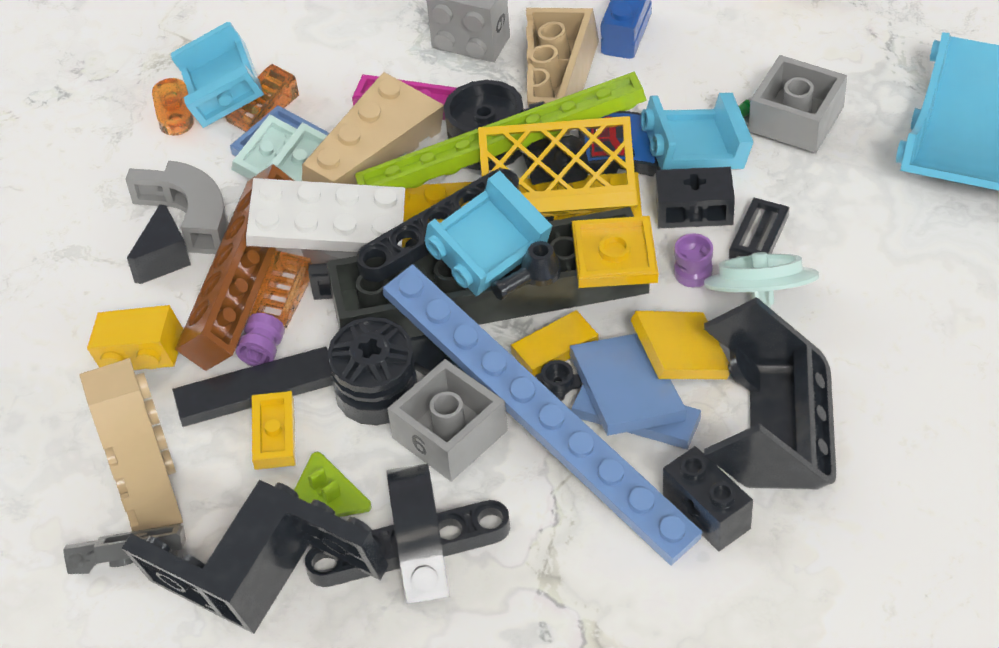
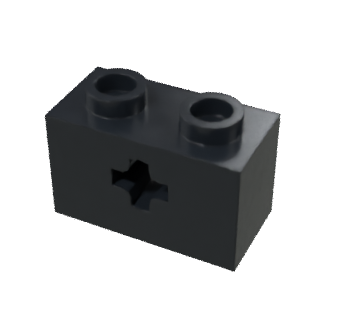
M731 167L656 170L658 229L734 225L735 196Z
M696 446L663 468V496L703 532L702 536L718 552L751 529L753 499L716 464L706 458L704 453Z

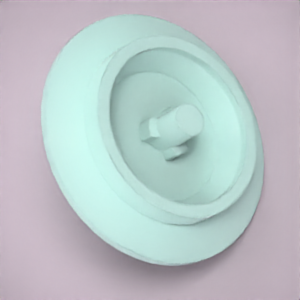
M758 252L720 262L719 273L706 278L704 286L710 290L721 292H751V299L757 297L771 308V305L774 304L773 290L793 288L812 283L819 279V271L803 267L802 257L798 255Z

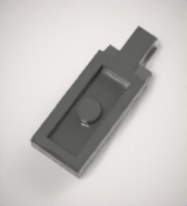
M175 524L103 536L95 541L66 545L63 549L67 573L89 574L96 564L109 562L110 567H120L133 563L122 549L131 533L146 541L149 536H153L167 544L172 549L170 553L177 555V550H182L186 541L184 526Z

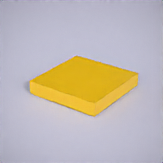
M650 216L572 221L579 288L658 283L659 273Z
M635 311L630 321L658 379L727 380L730 376L728 369L729 361L718 340L704 330V323L708 322L703 312Z

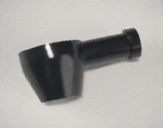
M537 241L532 243L523 257L520 270L500 281L496 280L491 283L494 295L499 300H503L508 297V294L527 283L538 287L549 286L555 283L561 275L559 257L548 242Z

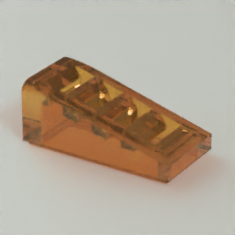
M270 64L258 76L264 95L226 115V121L247 132L277 105L285 108L299 96L297 81L293 74L274 64ZM247 112H249V113L253 114L254 117H253V118H250V117H248V116L245 115V114H246Z
M275 250L250 316L255 313H266L264 312L266 306L282 310L280 316L270 313L266 314L279 319L284 327L287 328L309 285V265L312 264L311 259ZM285 272L295 275L294 279L283 277L282 275ZM278 284L291 286L290 291L276 287ZM272 295L287 299L284 303L271 300L270 298Z

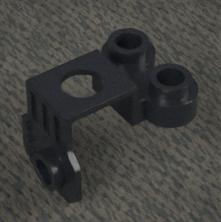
M540 101L529 104V108L523 109V112L541 106L545 102ZM574 135L564 136L560 140L575 155L584 146L582 139ZM543 138L532 142L526 149L538 158L551 141L548 138ZM555 145L542 162L559 175L572 159ZM585 152L579 159L590 166ZM523 153L527 169H529L534 162ZM575 163L562 179L569 184L585 180L589 173ZM539 166L530 174L532 185L554 181Z

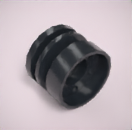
M367 317L354 320L340 328L330 341L327 356L338 407L348 418L360 424L378 426L390 423L387 408L418 383L410 336L399 324L388 319Z

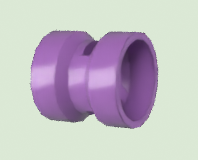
M692 233L680 237L674 247L676 260L674 264L675 279L686 287H701L704 285V280L712 276L713 244L708 237L702 234Z
M266 313L252 314L245 325L244 332L246 335H243L238 342L236 354L244 363L256 366L274 361L277 353L276 346L282 341L285 327L279 319Z

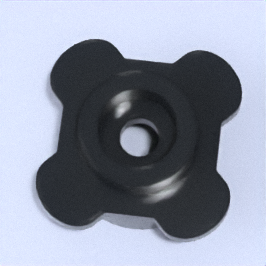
M562 360L548 362L543 366L541 374L535 376L560 401L564 400L565 395L572 389H579L582 385L579 375L573 374L572 366Z

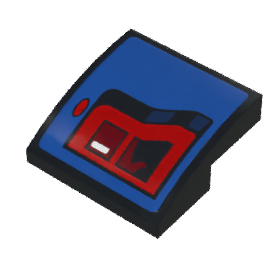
M617 111L602 117L630 116L634 172L653 177L659 168L656 156L651 154L648 134L642 130L641 113ZM606 127L597 139L614 152L624 141L623 127ZM591 128L587 130L594 135L599 128ZM578 130L579 138L582 139V143L585 145L589 138ZM594 143L586 150L590 164L589 167L595 172L610 157ZM623 148V150L617 156L625 162V152ZM613 160L602 174H615L619 169H625Z

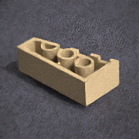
M526 8L528 108L529 104L544 101L546 104L584 90L599 42L593 8Z
M383 72L302 164V181L357 185L355 173L396 159L404 153L409 154L419 147V143L428 136L433 138L440 133L444 105Z
M128 358L79 374L89 410L116 482L124 510L127 512L132 532L183 523L168 476L176 473L161 424L152 427V425L160 423L153 399L144 401V399L152 397L144 372L135 375L131 360Z

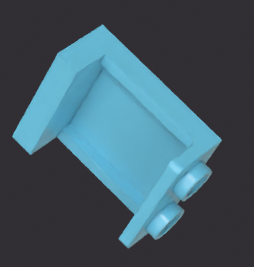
M231 22L218 26L171 53L172 61L181 71L188 95L183 97L186 107L203 128L264 95L246 43Z
M719 93L714 109L663 110L658 95L650 96L647 108L643 109L641 113L642 130L648 134L651 154L656 156L661 170L711 167L745 168L753 145V139L733 93Z
M498 171L488 178L484 192L441 223L436 219L430 221L427 225L424 241L431 255L438 260L442 259L448 265L457 283L463 288L468 287L475 296H478L490 287L491 283L499 280L521 264L524 255L532 243L537 241L547 242L552 225L504 174Z

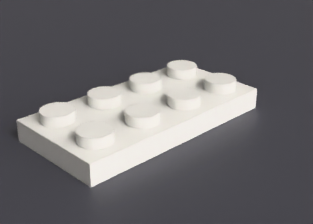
M253 178L246 246L358 252L365 244L403 223L405 188ZM402 240L399 241L397 244L400 247H402Z

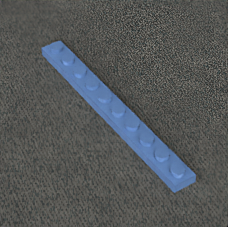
M413 264L383 287V296L467 375L505 400L506 411L669 565L672 566L701 539L703 532Z

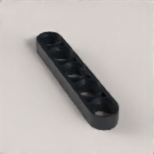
M508 169L491 171L365 244L357 253V263L361 277L367 281L380 282L430 254L424 241L427 225L433 219L445 220L459 210L464 203L471 201L484 192L488 178L498 171H501L519 190L517 174ZM405 238H413L418 241L411 248H402L397 245L399 241ZM372 257H381L386 260L379 267H369L365 264Z
M495 500L482 501L437 513L439 531L446 526H456L461 529V534L454 539L447 540L441 538L443 557L498 543L504 540L510 531L509 511L504 504ZM488 515H495L502 519V523L493 529L484 528L479 524L480 520ZM394 525L372 530L371 534L374 540L382 546L381 552L389 564L386 572L400 569ZM311 548L305 556L307 575L316 586L331 587L370 576L314 548ZM323 558H331L337 562L336 566L328 572L322 573L314 569L315 563Z

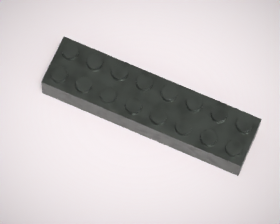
M631 207L548 221L552 225V229L547 242L552 245L560 260L561 275L555 283L544 287L533 286L527 283L508 294V297L503 300H499L494 295L491 286L478 296H475L468 287L463 288L457 283L451 269L442 259H436L431 253L413 263L417 269L478 325L649 294L650 284L578 287L572 221L634 217ZM357 256L327 261L330 289L339 329L354 320L376 317L385 318L399 324L410 338L425 335L383 296V287L408 267L383 281L371 282L361 277ZM372 257L365 264L369 267H379L386 260L381 257ZM521 264L500 278L499 281L520 270Z

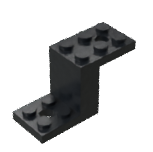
M260 479L206 564L186 553L182 558L170 553L172 549L153 536H149L146 541L131 533L122 547L123 551L149 581L255 634L308 546L380 581L389 567L381 552L382 546L374 540L371 534L372 529L366 523L355 517H349L346 521L336 516L335 511L319 500L313 499L311 503H308L298 498V493L289 486L280 482L272 486Z

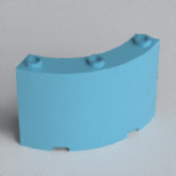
M942 32L941 40H934L930 61L935 62L923 106L921 109L915 108L911 122L912 131L908 134L907 141H900L896 163H901L900 171L999 191V45L952 37L950 33Z

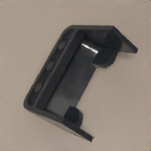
M757 297L704 323V330L730 350L728 369L733 380L750 391V428L705 448L704 456L747 488L818 490L834 483L836 480L832 379L829 363L821 350Z

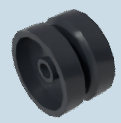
M488 79L472 81L458 87L448 95L444 104L448 139L523 112L522 96L513 86L502 81ZM516 150L504 165L507 166L514 163L523 152ZM507 152L497 155L496 158L500 161ZM491 160L488 161L489 170H492L496 164ZM481 162L469 165L466 168L481 170Z

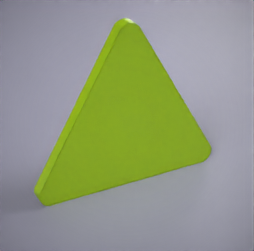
M321 452L312 453L294 489L299 495L298 498L308 503H311L313 499L319 500L331 507L338 517L369 512L372 508L371 501Z

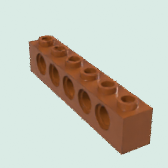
M274 164L253 177L295 181ZM253 178L247 181L175 348L176 351L205 371L233 356L276 250V247L246 246Z

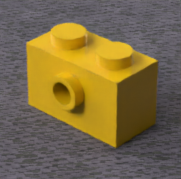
M170 305L98 312L87 350L99 368L130 358L134 370L174 367L178 356V351L175 348L184 329Z

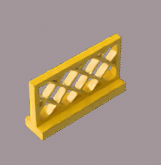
M630 116L478 128L482 177L489 173L488 158L496 164L491 171L508 169L504 163L518 148L534 162L523 176L519 178V187L521 186L527 191L522 192V194L544 217L599 213L631 207V210H636L638 202L635 187ZM622 126L624 141L614 152L597 139L606 127ZM591 128H599L594 135L587 130ZM568 130H579L589 138L588 142L576 155L560 142ZM551 131H561L556 138L549 133ZM540 132L551 143L537 158L522 143L531 133ZM511 134H523L518 140L511 136ZM503 135L513 144L500 161L488 151L487 136ZM592 143L596 144L610 156L597 172L579 159ZM555 145L572 159L559 175L542 162ZM623 148L625 152V162L617 156L623 150ZM614 160L626 170L627 185L611 186L600 175ZM575 163L592 176L583 188L573 189L562 179ZM537 166L554 179L545 191L535 192L524 182ZM597 180L603 187H591V185ZM558 183L565 188L563 190H553Z

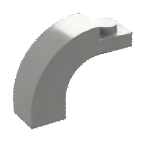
M168 160L165 171L129 168L125 180L132 203L159 206L161 204L184 211L186 214L181 229L187 251L189 253L216 255L229 222L221 191L215 181L202 170L177 161Z

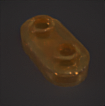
M177 78L163 79L156 83L152 89L159 128L164 134L172 136L186 133L194 124L193 114L186 107L183 98L188 95L186 84Z

